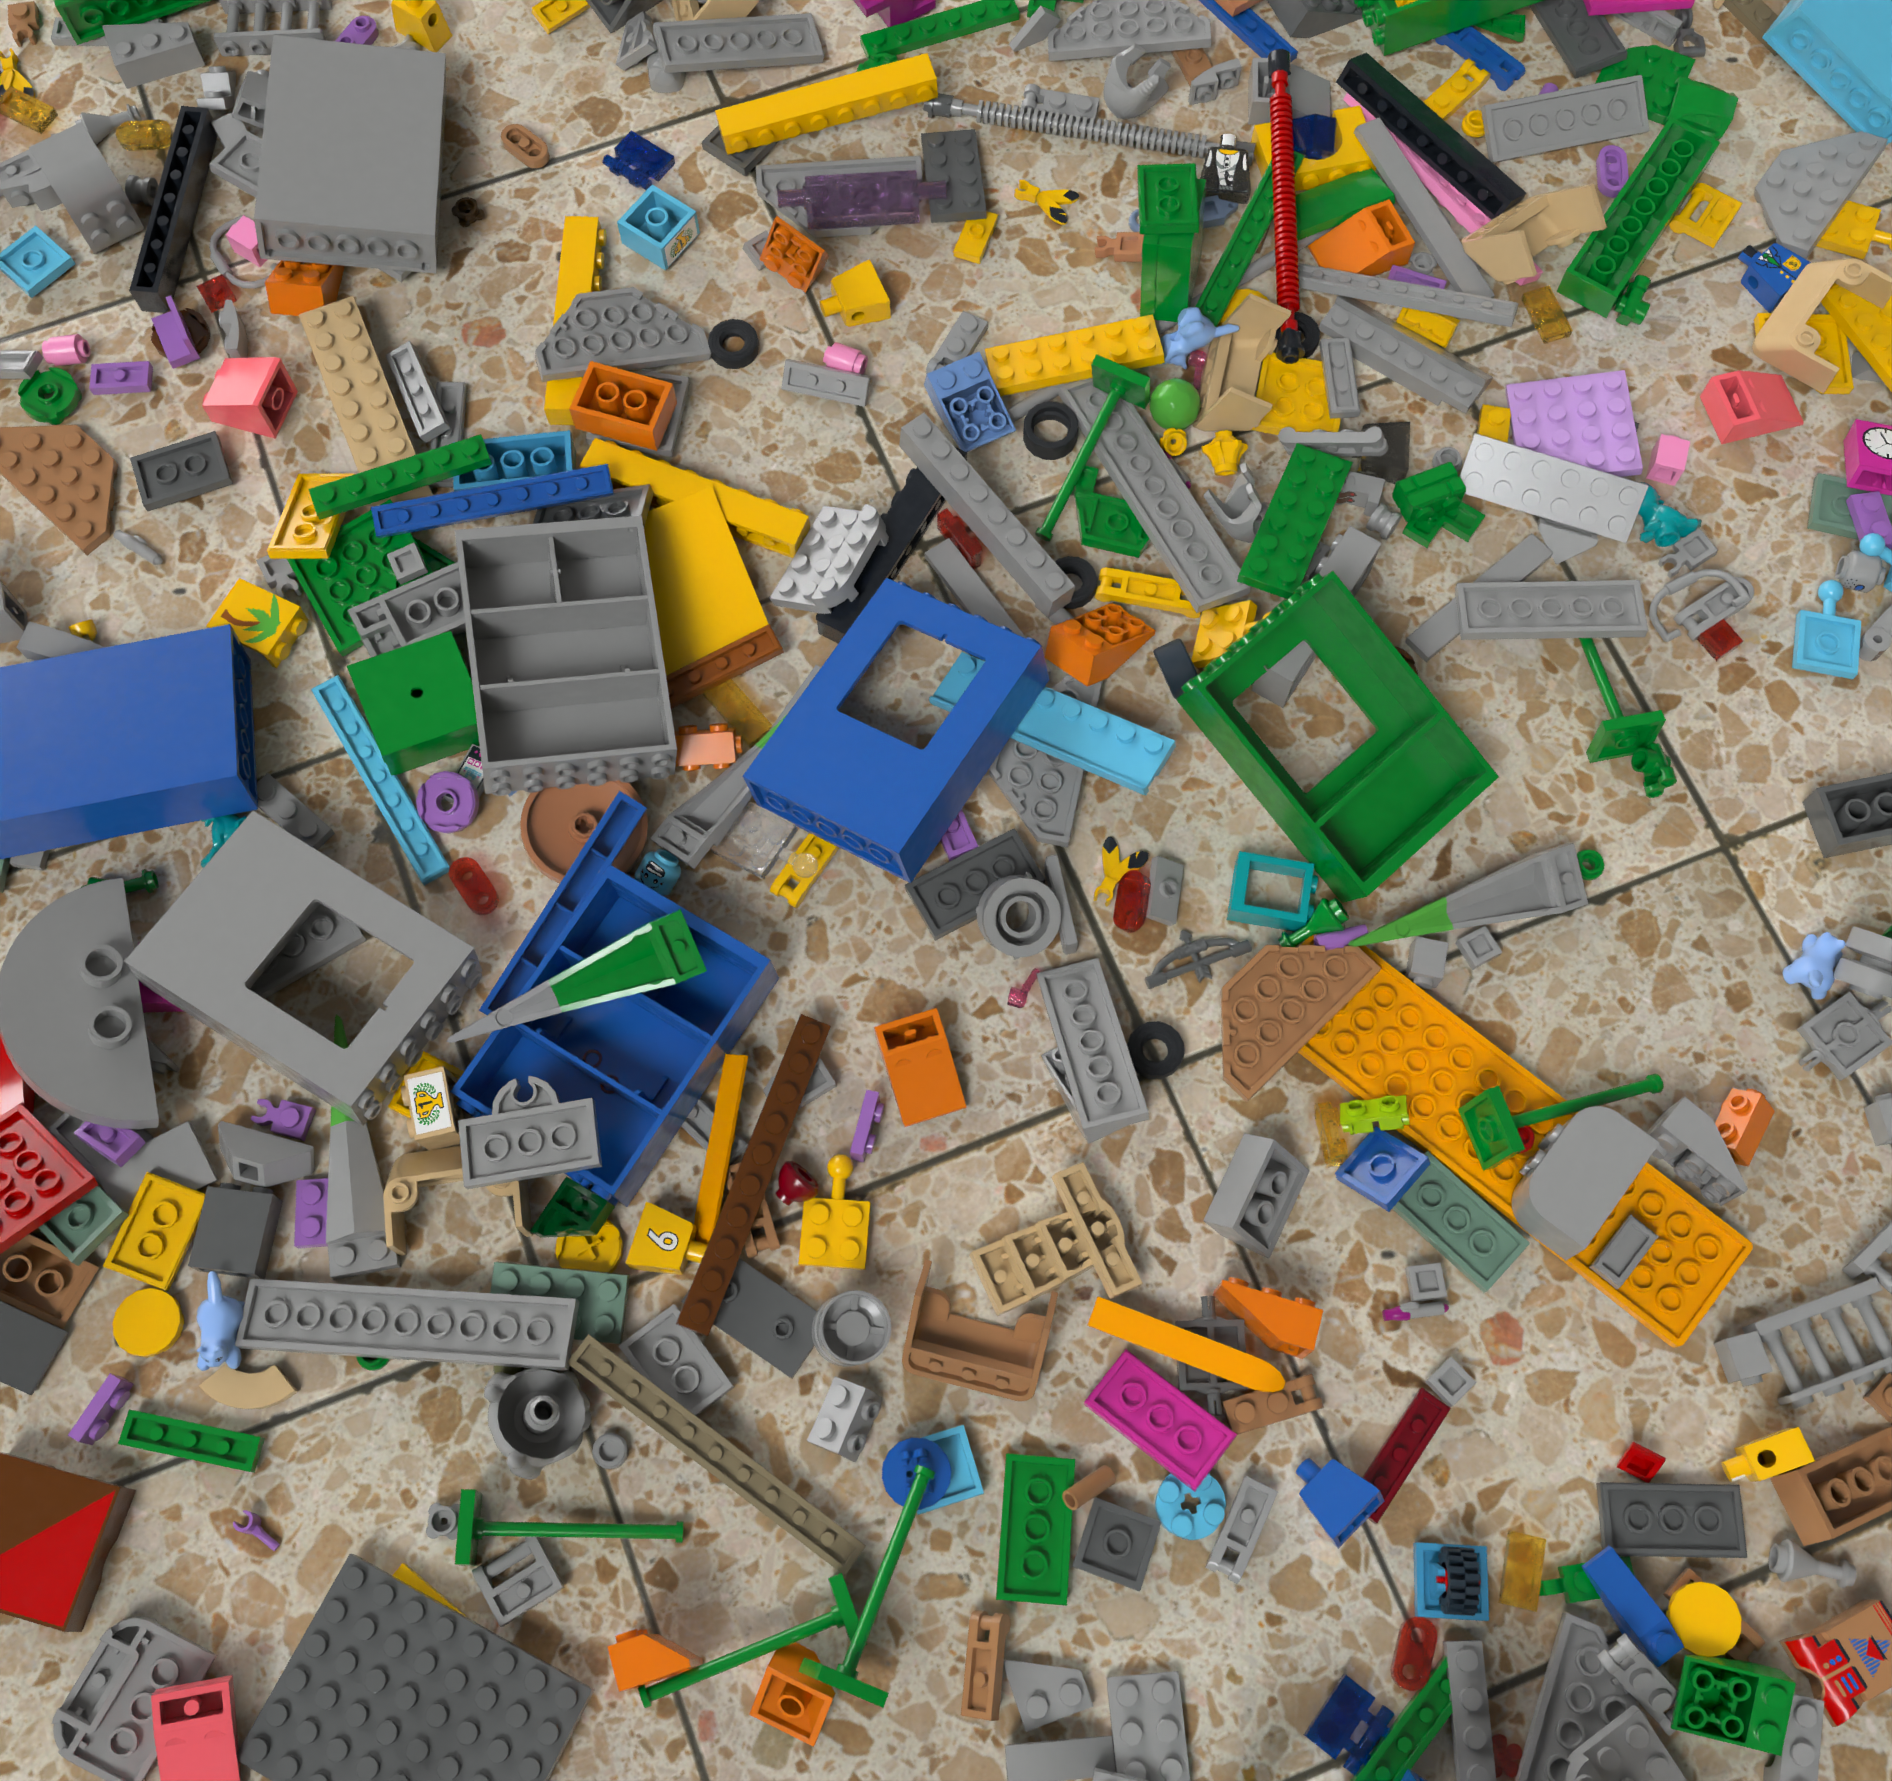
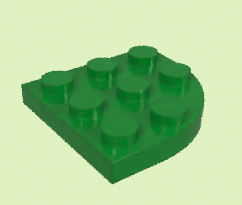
M1658 45L1626 49L1627 59L1602 68L1596 83L1642 75L1648 120L1665 126L1666 124L1663 122L1669 114L1676 90L1675 81L1680 76H1689L1696 59L1661 48Z

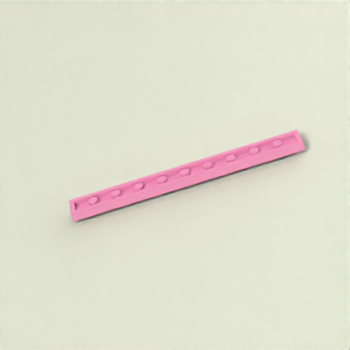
M1346 93L1343 100L1350 107L1360 105L1366 123L1376 119L1351 95ZM1387 128L1424 187L1437 198L1440 205L1447 208L1458 224L1464 226L1471 234L1491 221L1489 217ZM1534 262L1537 275L1521 278L1515 282L1522 286L1537 281L1543 271Z

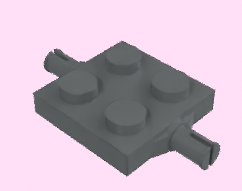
M1215 1296L1201 1297L1202 1317L1189 1321H1175V1326L1246 1353L1244 1319L1226 1320L1216 1316ZM1177 1361L1178 1390L1181 1392L1197 1391L1207 1394L1208 1413L1211 1415H1223L1221 1394L1227 1391L1249 1389Z

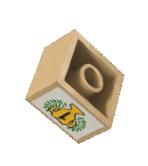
M444 1066L404 1075L405 1086L401 1087V1095L404 1105L409 1106L411 1118L406 1120L410 1138H415V1141L429 1151L459 1145L458 1120L465 1119L464 1110L456 1105L459 1098L450 1092L458 1079Z

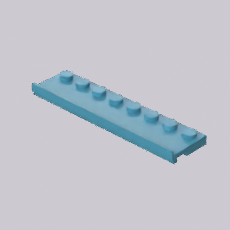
M961 652L933 696L929 697L930 704L951 712L985 661ZM1048 687L1043 688L1010 737L1145 796L1149 792V786L1155 776L1160 774L1176 748L1175 740Z

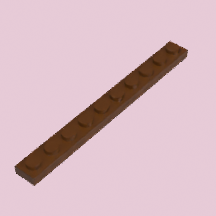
M803 1014L799 1016L676 1325L708 1337L831 1028L830 1025Z

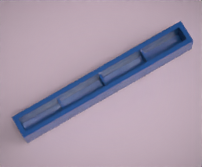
M618 792L479 1009L480 1012L488 1015L516 999L609 864L612 865L646 813L647 807L623 792Z

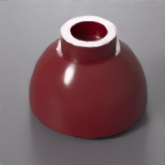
M786 1161L783 1164L778 1176L779 1189L775 1192L783 1203L790 1206L793 1202L809 1201L820 1193L817 1181L801 1165L794 1161Z

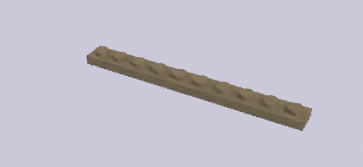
M587 1335L568 1360V1364L846 1576L866 1547L865 1544L591 1335Z

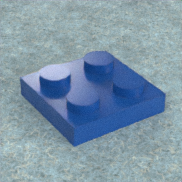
M1375 1126L1374 1132H1370L1338 1168L1335 1175L1338 1181L1390 1212L1431 1163L1428 1156Z

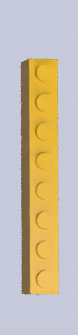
M928 53L718 109L715 110L726 153L729 155L938 98L937 78Z
M565 216L553 326L561 315L566 313L577 294L602 291V279L599 275V269H604V254L601 252L602 246H606L607 236L606 229H601L599 217ZM583 377L547 381L544 411L549 425H574L569 408Z
M594 438L580 464V469L608 464L613 490L650 484L654 493L650 506L655 508L712 486L732 536L791 558L795 556L810 530L809 516L799 509H789L780 506L772 499L758 498L744 489L728 487L717 479L709 480L699 476L692 470H682L674 467L665 460L659 459L657 461L646 457L638 450L630 451L622 448L610 440L603 441Z

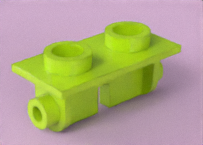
M1389 1095L1378 1099L1352 1100L1340 1103V1124L1342 1125L1343 1133L1350 1132V1135L1374 1132V1121H1379L1381 1131L1404 1129V1125H1410L1406 1095Z

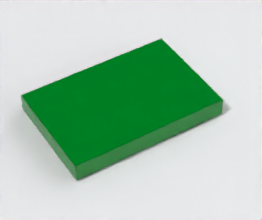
M1196 163L1137 165L1139 234L1199 233Z

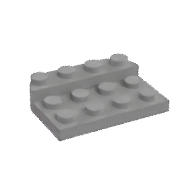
M865 504L862 511L824 506L770 596L773 604L780 607L829 614L832 612V607L841 604L847 598L852 602L859 594L854 584L877 545L886 546L889 539L885 523L876 508Z
M145 1616L130 1617L109 1628L100 1638L101 1642L64 1703L57 1709L53 1717V1733L59 1748L58 1753L69 1762L105 1781H144L157 1759L151 1695L159 1688L202 1681L217 1657V1654L160 1625L154 1618Z
M1635 1705L1631 1706L1576 1748L1567 1758L1570 1765L1565 1781H1687L1642 1711Z

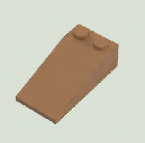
M1892 1426L1816 1457L1812 1463L1770 1478L1803 1546L1834 1539L1892 1510Z

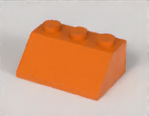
M635 1629L615 1636L617 1643L607 1646L619 1692L637 1689L643 1684L648 1685L703 1664L701 1657L659 1634H648L647 1629Z

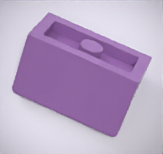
M170 295L165 298L171 311L151 319L167 359L174 369L198 360L200 356L183 315Z

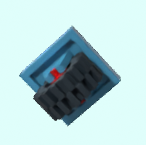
M1413 1543L1415 1617L1489 1621L1487 1546Z

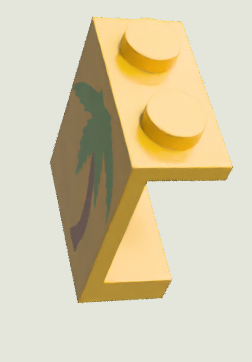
M239 578L206 627L212 628L231 624L243 646L264 655L270 665L277 668L281 661L289 656L291 647L298 636L305 632L309 619L300 606Z

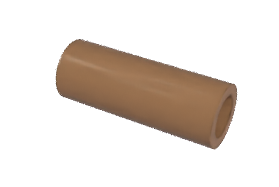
M1108 1466L1100 1467L1063 1492L1062 1498L1065 1505L1071 1510L1078 1509L1114 1485L1116 1482L1115 1474Z

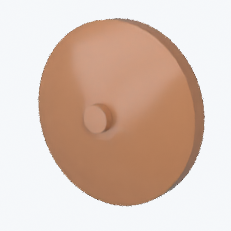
M617 780L608 781L600 786L579 784L570 789L550 787L543 788L539 792L530 793L523 806L520 821L522 843L527 856L543 875L560 884L619 791L644 806L636 790L629 783ZM646 813L612 864L613 867L625 874L634 867L644 850L648 832Z

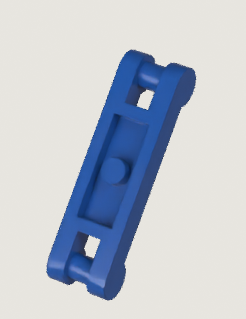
M1472 26L1434 39L1437 44L1448 46L1465 60L1468 58L1476 63V67L1480 70L1485 69L1491 73L1490 78L1495 81L1497 88L1501 91L1508 90L1513 85L1514 80H1519L1525 74L1526 70L1521 62Z

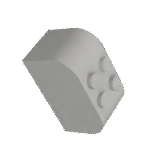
M82 122L29 147L32 155L94 254L145 229Z
M1593 1106L1581 1110L1563 1126L1558 1123L1551 1132L1549 1131L1537 1147L1540 1149L1537 1153L1530 1157L1520 1169L1519 1173L1523 1177L1515 1187L1512 1195V1210L1517 1222L1524 1230L1564 1260L1570 1259L1587 1248L1660 1142L1615 1110L1602 1106Z

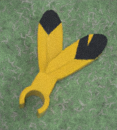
M10 48L11 55L6 58L0 51V61L4 70L0 75V105L7 100L12 86L24 99L34 100V89L17 70L18 57L15 52Z
M1019 180V189L1016 188L1014 197L1018 200H1026L1034 204L1037 202L1046 215L1060 225L1067 223V216L1059 205L1072 204L1079 200V194L1072 190L1061 189L1040 192V188L1031 185L1026 180Z
M1108 837L1102 846V864L1105 878L1101 886L1096 888L1093 900L1097 901L1098 894L1105 893L1109 897L1106 899L1105 906H1109L1112 902L1116 884L1144 867L1149 854L1145 851L1135 852L1119 863L1118 845L1112 837Z

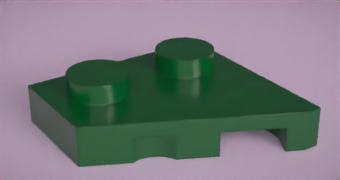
M566 1176L530 1231L540 1238L594 1236L598 1234L615 1206Z

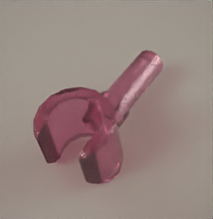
M1200 350L1192 351L1188 361V365L1196 367L1193 386L1197 391L1200 389L1201 374L1207 356L1205 352Z
M1034 968L1022 989L1011 987L1007 1005L1017 1008L1025 1006L1028 992L1037 979L1036 973H1040L1038 969Z

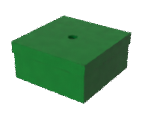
M1197 179L1199 233L1144 234L1142 243L1140 317L1153 314L1154 320L1178 322L1180 312L1191 306L1202 253L1206 179Z
M451 631L347 665L383 761L387 764L391 776L469 750L472 744L480 746L472 678Z

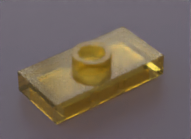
M1550 286L1523 293L1521 300L1544 344L1570 337L1573 330Z

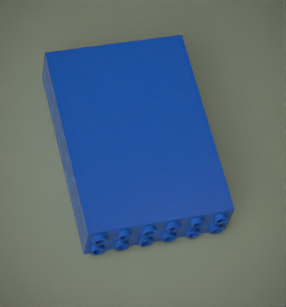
M231 624L0 667V859L258 809L251 660Z
M609 864L517 997L647 922L681 909L707 971L675 985L613 999L492 1031L450 1092L459 1098L456 1105L474 1118L492 1115L493 1101L499 1090L515 1078L521 1086L517 1093V1100L519 1102H527L533 1096V1088L528 1083L529 1076L546 1081L556 1091L561 1103L593 1098L596 1105L602 1167L567 1172L565 1174L587 1189L593 1185L591 1191L612 1205L616 1206L619 1202L628 1207L723 1064L725 1054L731 1052L779 980V977L769 958Z

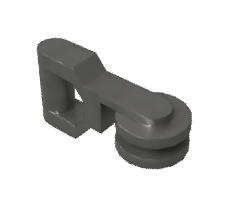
M1676 9L1674 17L1683 21V24L1673 45L1674 52L1691 58L1704 57L1706 53L1704 37L1694 32V28H1690L1693 21L1692 9ZM1683 41H1690L1695 46L1684 47Z

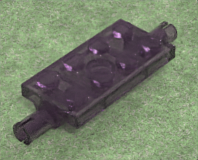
M916 170L805 176V186H802V189H777L778 208L804 206V209H807L808 230L920 223L919 203H921V200L947 198L946 180L920 182V179H917Z

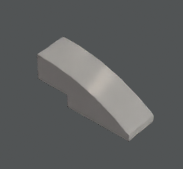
M29 621L16 648L27 659L36 661L105 647L70 633Z
M1112 1735L1005 1744L1007 1781H1066L1093 1778L1094 1768L1115 1772Z

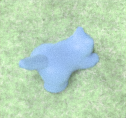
M1185 308L1178 316V330L1165 334L1160 338L1165 361L1162 364H1174L1187 369L1186 357L1188 354L1205 347L1213 338L1237 332L1240 328L1238 325L1233 324L1215 327L1210 319L1202 315L1199 308Z
M1829 932L1823 933L1818 938L1814 934L1807 935L1802 942V956L1783 969L1784 980L1788 984L1801 983L1810 988L1812 998L1816 1000L1824 999L1827 991L1834 983L1833 969L1838 964L1839 959L1842 958L1843 953L1841 950L1845 947V941L1838 940Z
M210 1271L207 1280L208 1299L202 1301L197 1310V1323L201 1330V1346L197 1349V1352H200L197 1367L201 1371H206L209 1367H218L223 1362H226L229 1368L236 1369L240 1366L242 1360L240 1349L235 1346L240 1322L243 1319L245 1302L222 1295L220 1279L215 1271Z

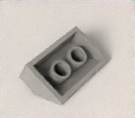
M1244 1133L1203 1221L1221 1236L1265 1258H1270L1310 1170L1274 1139Z

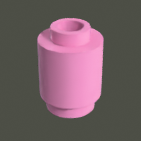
M79 334L50 337L48 341L42 343V352L48 364H54L55 366L86 363L87 357L90 356V346L87 340L83 339Z
M835 342L832 347H827L823 362L826 363V367L864 374L868 356L862 354L861 350Z

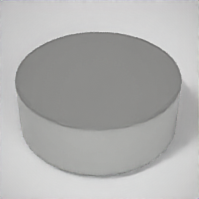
M606 1433L600 1436L595 1441L592 1450L595 1462L605 1469L619 1468L625 1463L629 1453L627 1442L615 1433Z

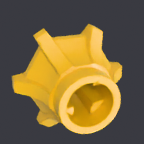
M1225 430L1216 432L1215 438L1209 444L1202 446L1201 449L1202 453L1211 461L1215 475L1229 476L1238 473L1240 458L1248 449V445L1242 443V440H1237L1233 436L1232 431Z

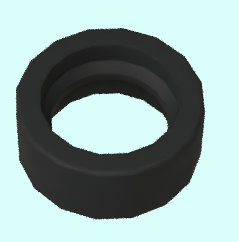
M1046 401L1035 405L1028 411L1024 419L1023 441L1026 448L1034 456L1044 460L1063 458L1073 450L1077 443L1078 420L1075 413L1068 406L1059 402ZM1045 420H1055L1062 423L1068 429L1067 436L1062 440L1047 442L1039 439L1034 434V426Z

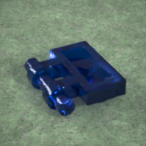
M632 130L614 148L617 157L614 158L606 154L602 161L605 166L609 167L611 173L616 176L622 175L629 180V184L636 188L641 187L644 190H647L652 185V181L648 179L649 177L659 182L675 164L673 155ZM632 165L633 167H635V168H637V169H634V170H633V169L630 168L629 166Z
M1343 1674L1303 1736L1334 1760H1336L1342 1749H1345L1350 1756L1343 1765V1768L1355 1776L1362 1764L1366 1765L1371 1755L1369 1753L1380 1736L1384 1738L1390 1728L1387 1725L1395 1714L1389 1708L1382 1705L1376 1716H1374L1368 1709L1374 1702L1375 1697L1346 1674ZM1360 1721H1362L1368 1728L1358 1744H1356L1350 1737Z

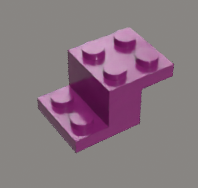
M853 0L866 18L878 13L888 27L908 22L936 8V0Z

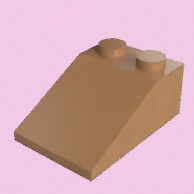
M31 1232L0 1254V1300L63 1329L99 1266L87 1260H84L77 1266L52 1242Z

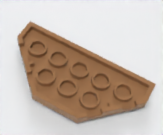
M78 425L0 427V474L88 556L110 537L111 525L109 524L110 511H113L115 497L113 483L114 475H117L118 464L114 458Z
M1265 945L1220 991L1223 1081L1247 1103L1382 968L1358 946H1344V948L1325 950V946L1299 945L1298 947Z

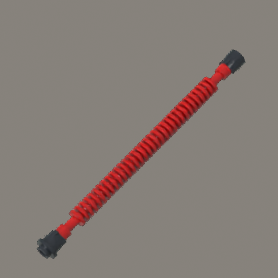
M1276 49L1268 55L1269 79L1271 78L1272 87L1275 89V94L1270 97L1269 102L1277 305L1291 311L1290 317L1280 326L1281 333L1278 334L1276 357L1283 363L1293 364L1304 356L1305 348L1302 346L1301 331H1298V322L1295 320V312L1300 309L1292 97L1286 93L1288 75H1291V62L1289 51Z

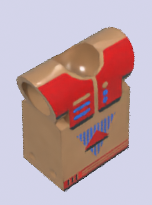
M1863 1599L1812 1629L1809 1633L1799 1634L1779 1641L1794 1667L1809 1679L1814 1699L1824 1701L1823 1713L1832 1727H1837L1850 1719L1862 1706L1863 1702L1869 1701L1892 1688V1615L1882 1600Z

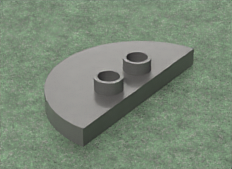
M123 878L110 879L84 886L60 897L41 910L18 934L6 955L0 972V1034L6 1053L16 1071L40 1097L52 1106L78 1119L101 1126L121 1129L157 1128L159 1116L138 978L124 962L134 950Z

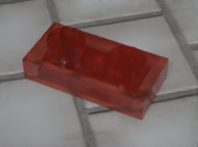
M947 508L938 513L937 529L944 538H950L973 570L981 566L982 547L975 537H970L965 531L962 520L957 515L953 516Z

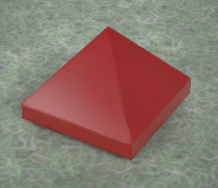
M1632 1442L1617 1463V1468L1650 1483L1666 1461V1458Z

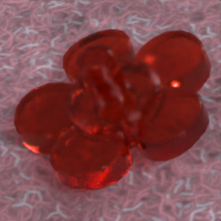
M1502 1734L1493 1735L1492 1743L1495 1748L1493 1753L1496 1778L1502 1775V1767L1507 1776L1512 1778L1517 1776L1519 1766L1511 1759L1518 1760L1522 1757L1521 1747L1516 1743H1511L1506 1748V1737Z

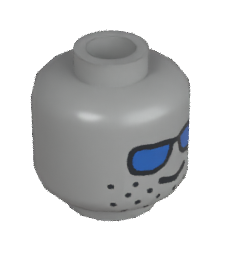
M1853 550L1847 556L1843 555L1840 558L1836 567L1835 578L1839 579V583H1841L1843 588L1868 593L1876 585L1882 584L1886 568L1882 567L1880 556H1869L1861 551Z

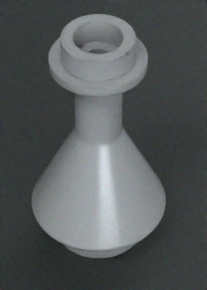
M126 104L127 111L112 116L82 112L80 114L81 119L75 121V123L82 122L97 146L114 127L133 122L137 127L138 123L142 122V119L135 105L130 106Z
M1784 1539L1780 1544L1774 1543L1770 1549L1769 1569L1771 1572L1777 1573L1778 1578L1782 1582L1820 1575L1836 1579L1840 1588L1853 1586L1855 1583L1856 1568L1847 1559H1841L1838 1565L1819 1561L1790 1539Z

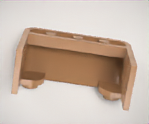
M925 1259L914 1295L902 1355L904 1368L917 1376L1015 1401L1031 1399L1035 1394L1058 1293L1051 1292L1046 1317L1032 1313L1024 1314L1017 1319L1015 1330L950 1314L951 1301L948 1295L939 1289L927 1287L932 1261Z

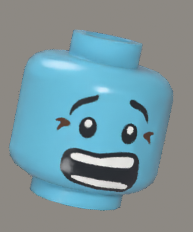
M657 849L656 852H647L635 872V880L662 896L669 895L682 872L678 864L679 860L672 853L663 849Z

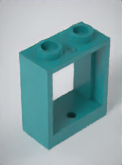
M1239 851L1234 865L1226 920L1293 932L1306 925L1314 913V905L1309 904L1310 894H1315L1318 883V876L1313 875L1314 864ZM1249 869L1302 878L1298 913L1245 905Z

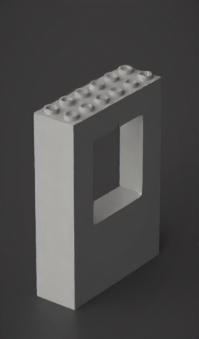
M255 811L248 815L124 961L145 987L362 1126L368 1120H373L378 1115L385 1097L389 1092L394 1093L403 1080L402 1075L409 1066L413 1067L418 1063L423 1054L422 1049L429 1040L433 1041L438 1037L443 1028L442 1023L449 1014L453 1015L457 1012L462 1004V997L468 989H474L482 977V968L474 947ZM320 903L414 961L412 967L383 1002L387 1009L383 1010L379 1007L346 1049L334 1044L250 990Z

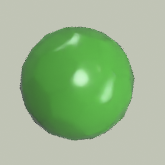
M1173 378L1165 380L1152 392L1149 401L1150 413L1153 420L1165 430L1169 428H1175L1176 430L1186 429L1198 418L1201 409L1199 393L1191 383L1184 379Z

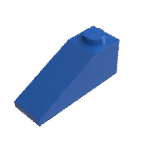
M1607 1546L1581 1566L1622 1635L1626 1633L1657 1667H1660L1684 1648L1668 1618L1611 1546Z

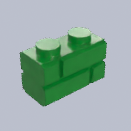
M1447 462L1397 481L1392 498L1397 507L1400 508V512L1406 522L1409 523L1417 519L1419 522H1423L1440 510L1444 509L1445 512L1456 509L1461 504L1466 492V486L1460 476L1458 477V472L1452 462Z

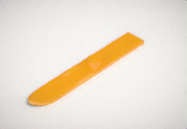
M725 1054L694 1220V1225L697 1228L696 1241L708 1244L720 1213L731 1148L735 1140V1127L748 1062L747 1055Z
M1099 1296L1096 1299L1087 1324L1089 1327L1253 1390L1276 1392L1285 1387V1380L1282 1374L1273 1365L1260 1358Z

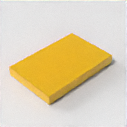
M146 1172L129 1208V1216L123 1221L103 1267L169 1291L197 1231L205 1193L151 1172Z

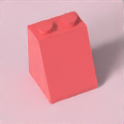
M225 358L221 368L216 371L215 380L209 392L203 398L202 406L212 422L276 439L298 391L281 358Z

